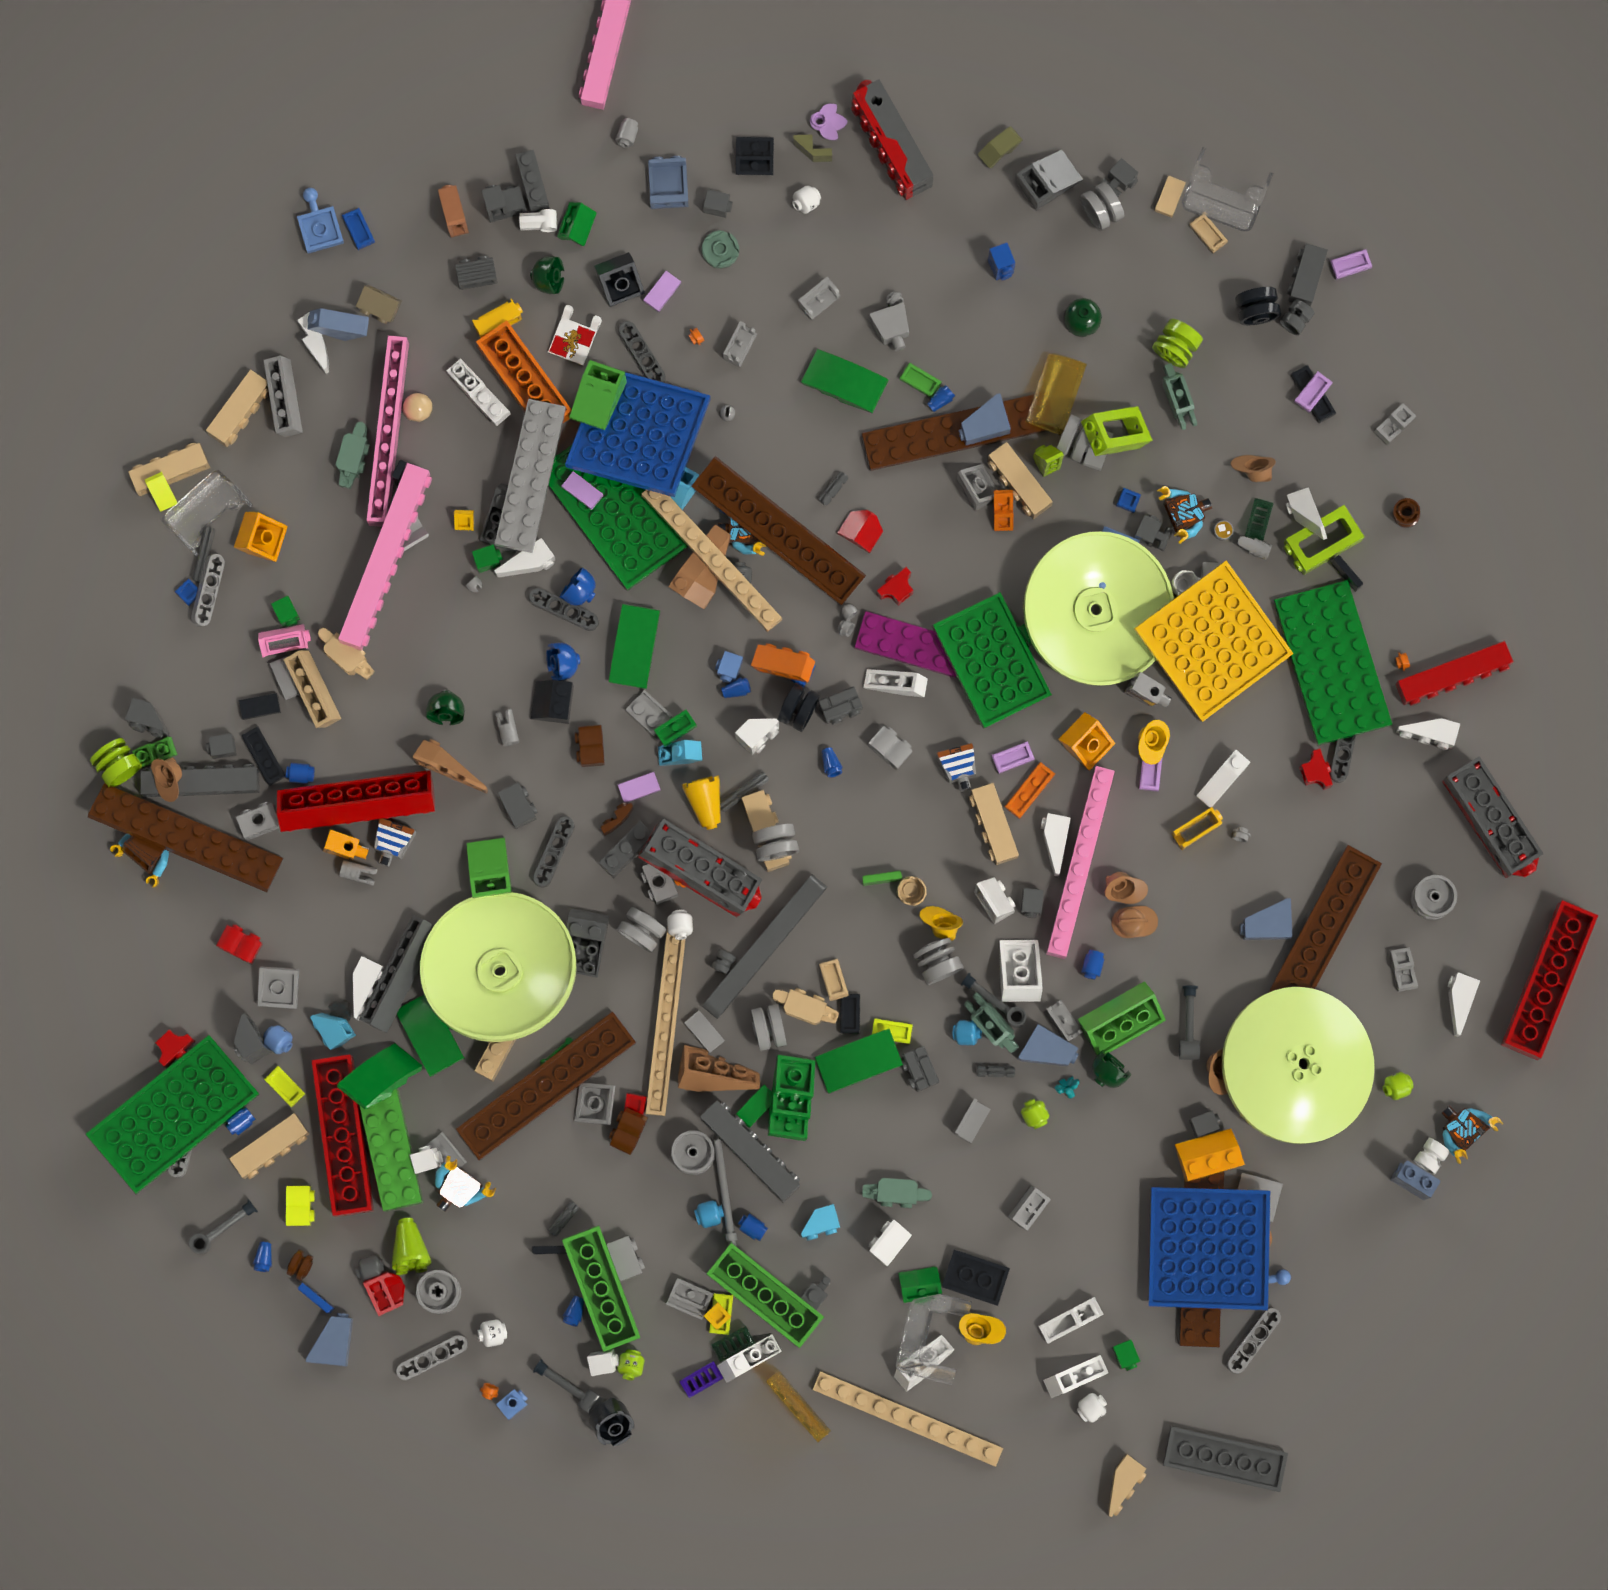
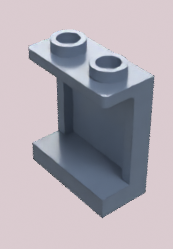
M672 156L670 159L654 157L652 160H648L651 209L689 207L686 158Z
M1406 1161L1404 1164L1399 1163L1390 1179L1422 1200L1431 1198L1440 1183L1439 1179L1409 1161Z

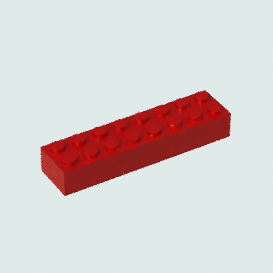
M431 770L277 790V818L281 832L435 812L434 785Z
M1563 900L1557 904L1501 1046L1535 1060L1542 1058L1598 918L1597 914Z
M349 1054L311 1060L332 1216L340 1217L373 1212L374 1207L360 1105L337 1087L340 1081L355 1070L353 1056Z

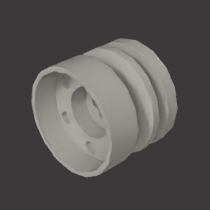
M950 938L933 941L923 946L913 955L915 960L924 958V960L917 963L918 967L928 966V969L922 973L927 985L939 982L964 969L959 956L951 958L948 956L955 950L954 947L945 949L946 946L952 943Z

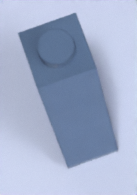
M320 308L310 311L307 329L347 341L367 336L369 317Z
M996 394L961 423V429L958 432L961 441H965V445L1010 434L1011 428L1001 394Z
M1287 898L1245 918L1243 923L1240 924V935H1243V940L1291 939V898Z
M1038 1024L1017 1060L1068 1066L1069 1063L1074 1064L1079 1056L1076 1053L1078 1047Z
M337 1313L336 1317L331 1316L308 1354L306 1362L348 1366L353 1319L348 1318L349 1314Z

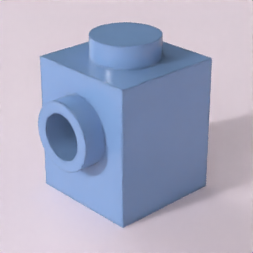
M725 651L722 659H718L715 670H718L717 675L720 677V680L727 683L737 680L743 663V657Z
M514 1389L496 1405L506 1418L510 1420L528 1405L526 1403L528 1398L521 1390L517 1392Z

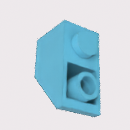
M687 467L684 470L675 497H671L682 510L696 492L691 486L699 477V474Z
M682 740L671 743L666 747L663 745L659 746V766L690 764L702 761L701 741Z
M325 1013L315 1014L310 1017L314 1028L321 1034L323 1043L330 1050L341 1047L356 1036L350 1024L344 1018Z
M834 1204L814 1210L801 1233L802 1238H806L808 1241L818 1238L820 1233L825 1232L826 1235L837 1233L840 1224Z

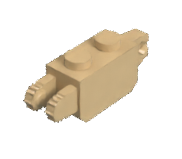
M326 628L319 630L318 636L325 643L324 652L326 656L348 675L358 674L366 680L373 675L374 670L367 663V659L364 656L366 653L363 650L341 644L338 640L340 635L337 632L334 635Z
M795 988V991L790 989L789 993L783 990H775L773 993L774 1001L784 1005L786 1015L812 1025L820 1024L821 1021L835 1024L838 1019L839 1012L828 1007L827 1003L824 1002L825 999L814 995L812 998L806 995V991Z

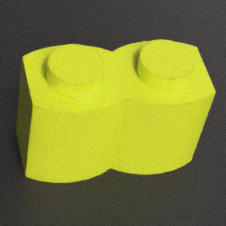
M286 1186V1226H311V1222L315 1221V1210H311V1202H315V1190H311V1186Z

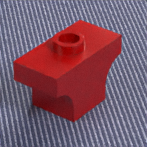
M905 567L897 575H890L885 580L886 583L877 590L876 595L881 600L890 598L899 606L913 595L914 590L908 583V579L911 577L910 570Z
M1321 749L1312 751L1310 762L1299 767L1305 786L1318 784L1323 790L1331 788L1333 783L1329 774L1331 768L1328 761L1325 762Z
M169 1029L155 1042L162 1052L159 1062L168 1068L176 1059L178 1060L187 1053L186 1050L195 1040L189 1034L177 1036Z

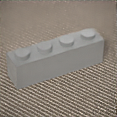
M277 356L264 360L276 434L288 437L303 433L291 359Z

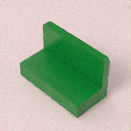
M569 202L557 237L561 240H572L580 246H585L597 214L596 211L581 202Z
M686 709L654 729V732L663 746L666 747L696 728L697 725Z
M937 1267L899 1273L903 1303L942 1297Z

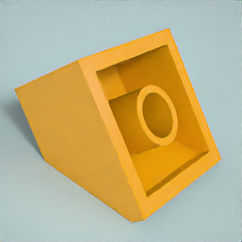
M245 512L234 548L249 555L276 562L288 526L259 512Z
M1086 712L1059 738L1065 749L1089 771L1116 744L1100 722Z

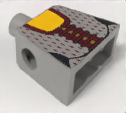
M1142 672L1137 673L1130 679L1123 692L1151 707L1160 704L1166 708L1171 701V697L1164 694L1166 687Z

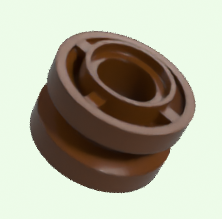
M1411 498L1399 500L1393 509L1395 522L1404 528L1416 525L1420 519L1419 504ZM1408 509L1412 514L1406 517L1401 512Z
M299 1249L292 1256L288 1264L287 1275L293 1276L296 1274V1279L302 1281L312 1267L314 1256L308 1254L305 1257L304 1251Z

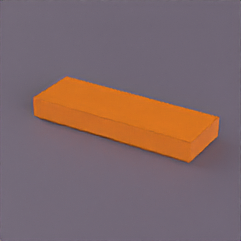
M1040 762L1004 808L1020 819L1051 781L1055 773Z

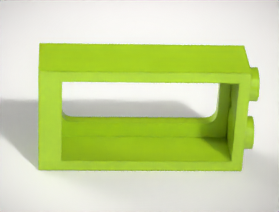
M1138 406L1093 413L1081 421L1095 456L1140 449L1153 441ZM1122 419L1129 435L1109 438L1103 422Z
M1345 505L1321 518L1324 528L1340 520L1349 534L1345 538L1310 558L1305 556L1299 546L1301 541L1314 534L1306 527L1284 541V550L1288 556L1291 555L1295 562L1293 563L1298 572L1301 571L1305 575L1364 539L1363 533Z

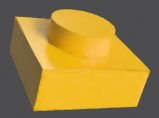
M474 510L454 511L455 530L474 531Z
M716 1303L704 1315L716 1330L731 1318L729 1313L719 1303Z

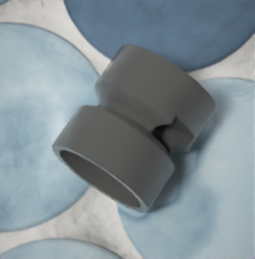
M1295 299L1289 307V312H1285L1279 322L1288 332L1300 335L1306 326L1305 323L1311 320L1315 312L1303 301Z

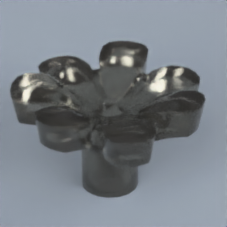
M343 1000L341 1004L338 1001H334L328 1006L330 1010H333L330 1015L350 1021L352 1011L347 1008L350 1003L347 1000Z

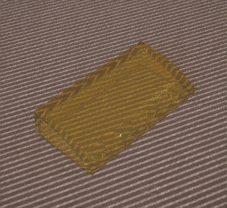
M1048 354L1025 422L1061 435L1067 425L1087 364L1068 357Z
M780 1370L766 1381L817 1442L831 1432Z

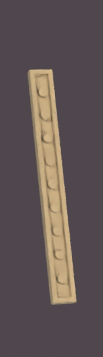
M645 490L642 493V497L767 632L782 621V617L670 496L650 490Z
M668 925L646 1114L666 1116L686 939L676 940L675 937L671 936L668 933Z
M823 1372L819 1373L813 1390L995 1467L1002 1453V1447Z

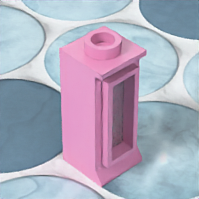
M304 624L258 633L262 657L302 648L307 649L308 642L311 641L309 630H305Z

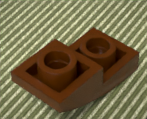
M625 802L616 807L617 810L614 811L617 818H610L603 822V826L600 828L604 836L616 830L627 820L634 809L632 803L627 804Z

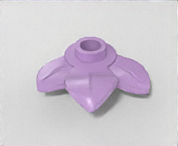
M836 104L824 105L820 112L814 113L810 118L811 127L819 131L821 136L828 140H837V131L844 128L848 123L843 116L836 114ZM820 119L823 123L817 124L816 121Z

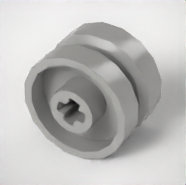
M1106 182L1095 186L1094 192L1088 190L1080 196L1082 206L1088 218L1099 231L1108 228L1110 220L1116 223L1125 216L1118 197Z
M1071 414L1057 449L1066 456L1070 448L1074 447L1071 459L1080 463L1085 452L1087 453L1090 443L1083 427L1081 431L1078 430L1081 418Z
M793 824L775 825L752 833L754 844L761 845L756 850L758 861L781 859L799 852L798 842L796 840H788L796 835Z
M1442 875L1425 877L1414 887L1411 893L1413 910L1426 920L1443 918L1453 910L1457 903L1455 885L1450 879ZM1433 894L1437 897L1435 900L1432 899Z
M631 907L626 916L634 925L622 921L616 930L631 942L652 953L657 943L649 935L662 938L667 929L650 915Z
M778 1004L768 1006L769 1018L765 1019L764 1011L761 1007L751 1009L755 1039L758 1040L760 1051L770 1049L769 1037L772 1036L777 1048L787 1046Z
M687 1131L675 1139L672 1145L671 1156L675 1166L681 1172L688 1175H699L711 1167L715 1158V1149L712 1141L706 1134L699 1131ZM691 1149L697 1151L695 1156L690 1155L689 1151Z
M433 1270L420 1278L416 1288V1296L419 1304L425 1310L434 1314H445L451 1312L458 1305L462 1289L454 1275L444 1270ZM439 1288L443 1290V1294H440L441 1296L436 1295V1290Z

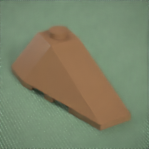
M715 524L706 536L726 556L731 534ZM693 552L668 587L705 609L716 592L718 578Z
M431 739L429 742L423 740L414 753L413 759L417 765L487 794V787L440 747V743Z
M684 1045L678 1073V1088L696 1092L759 1089L760 1073L739 1064L731 1065L725 1062L726 1059L721 1056L718 1059L708 1055L709 1052L707 1050Z

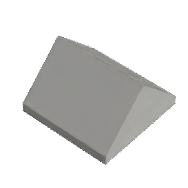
M983 464L960 470L957 473V480L975 511L994 501V490H997Z

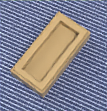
M1168 176L1155 212L1172 218L1186 182Z
M1205 213L1189 224L1191 229L1213 254L1228 243V240Z
M838 959L819 964L829 1000L833 1001L849 996Z

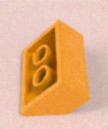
M1231 1128L1175 1144L1186 1182L1245 1165L1240 1147Z

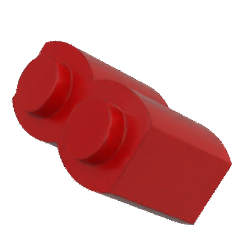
M235 924L232 927L227 925L216 946L252 965L263 945L259 941L260 937L252 933L249 936L242 933L243 929Z

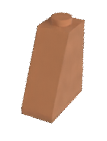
M456 185L443 186L438 192L450 237L469 233Z

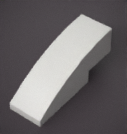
M308 312L297 320L307 335L302 341L325 374L329 373V359L324 338L321 333L307 329L310 313Z
M1095 1297L1040 1325L1039 1328L1049 1344L1104 1314Z

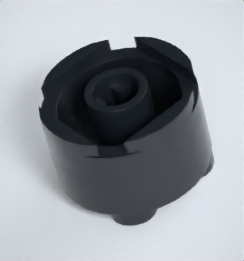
M609 1398L590 1410V1425L597 1439L603 1445L612 1444V1446H618L631 1437L634 1421L621 1401H618L616 1398Z

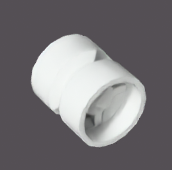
M1428 1138L1423 1146L1424 1151H1420L1413 1161L1427 1172L1435 1175L1441 1166L1440 1161H1444L1450 1151L1438 1141Z

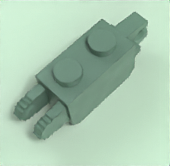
M1172 363L1164 365L1163 369L1166 376L1162 377V385L1174 418L1178 420L1181 430L1186 429V423L1183 418L1186 415L1189 416L1192 426H1197L1194 403L1183 374L1175 372Z
M363 422L356 423L353 434L348 433L344 435L336 461V466L340 472L339 486L342 488L351 489L355 478H359L360 473H363L366 463L364 458L365 455L369 454L371 444H369L366 438L368 429Z
M979 993L973 995L975 1001L981 1006L978 1010L970 1001L967 1000L964 1005L972 1014V1020L995 1046L999 1045L1001 1048L1006 1047L1010 1053L1019 1048L1013 1040L1015 1037L1013 1033L1015 1031L990 1002L987 1003Z
M882 1178L878 1184L863 1185L862 1197L877 1200V1203H881L882 1207H892V1204H900V1208H912V1205H916L917 1201H929L933 1195L930 1190L917 1188L918 1184L914 1180Z

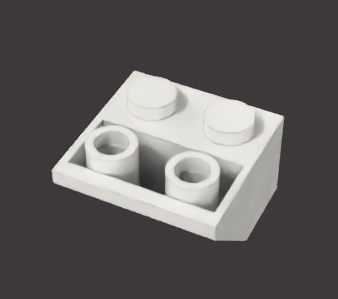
M748 719L735 732L736 740L751 755L755 752L758 754L766 746L765 742L768 739L772 740L779 733V721L777 719Z
M895 1220L892 1222L887 1221L881 1229L883 1234L879 1238L875 1236L868 1246L871 1248L869 1253L886 1267L912 1236Z

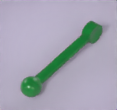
M570 1037L566 1038L564 1044H562L546 1059H542L540 1061V1065L545 1063L547 1060H549L551 1057H553L555 1054H557L559 1051H561L563 1048H565L567 1045L573 1042V1039Z

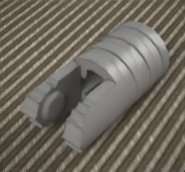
M1242 536L1237 540V545L1248 550V554L1267 560L1273 546L1257 538L1253 540Z
M508 709L505 712L507 724H505L504 717L500 712L495 714L503 746H512L519 743L513 711Z
M344 860L339 877L374 886V879L361 876V873L376 874L377 869Z

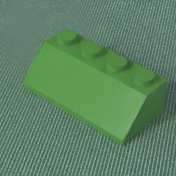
M1145 981L1077 1019L1096 1055L1102 1050H1105L1106 1055L1108 1052H1112L1166 1021L1154 992Z

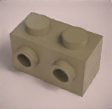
M365 285L356 307L360 308L359 312L368 316L370 314L375 315L378 321L387 324V322L394 321L402 300L370 285Z

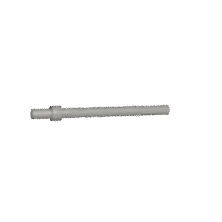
M721 1139L713 1140L727 1232L725 1238L728 1245L732 1243L736 1246V1240L738 1239L737 1232H734Z

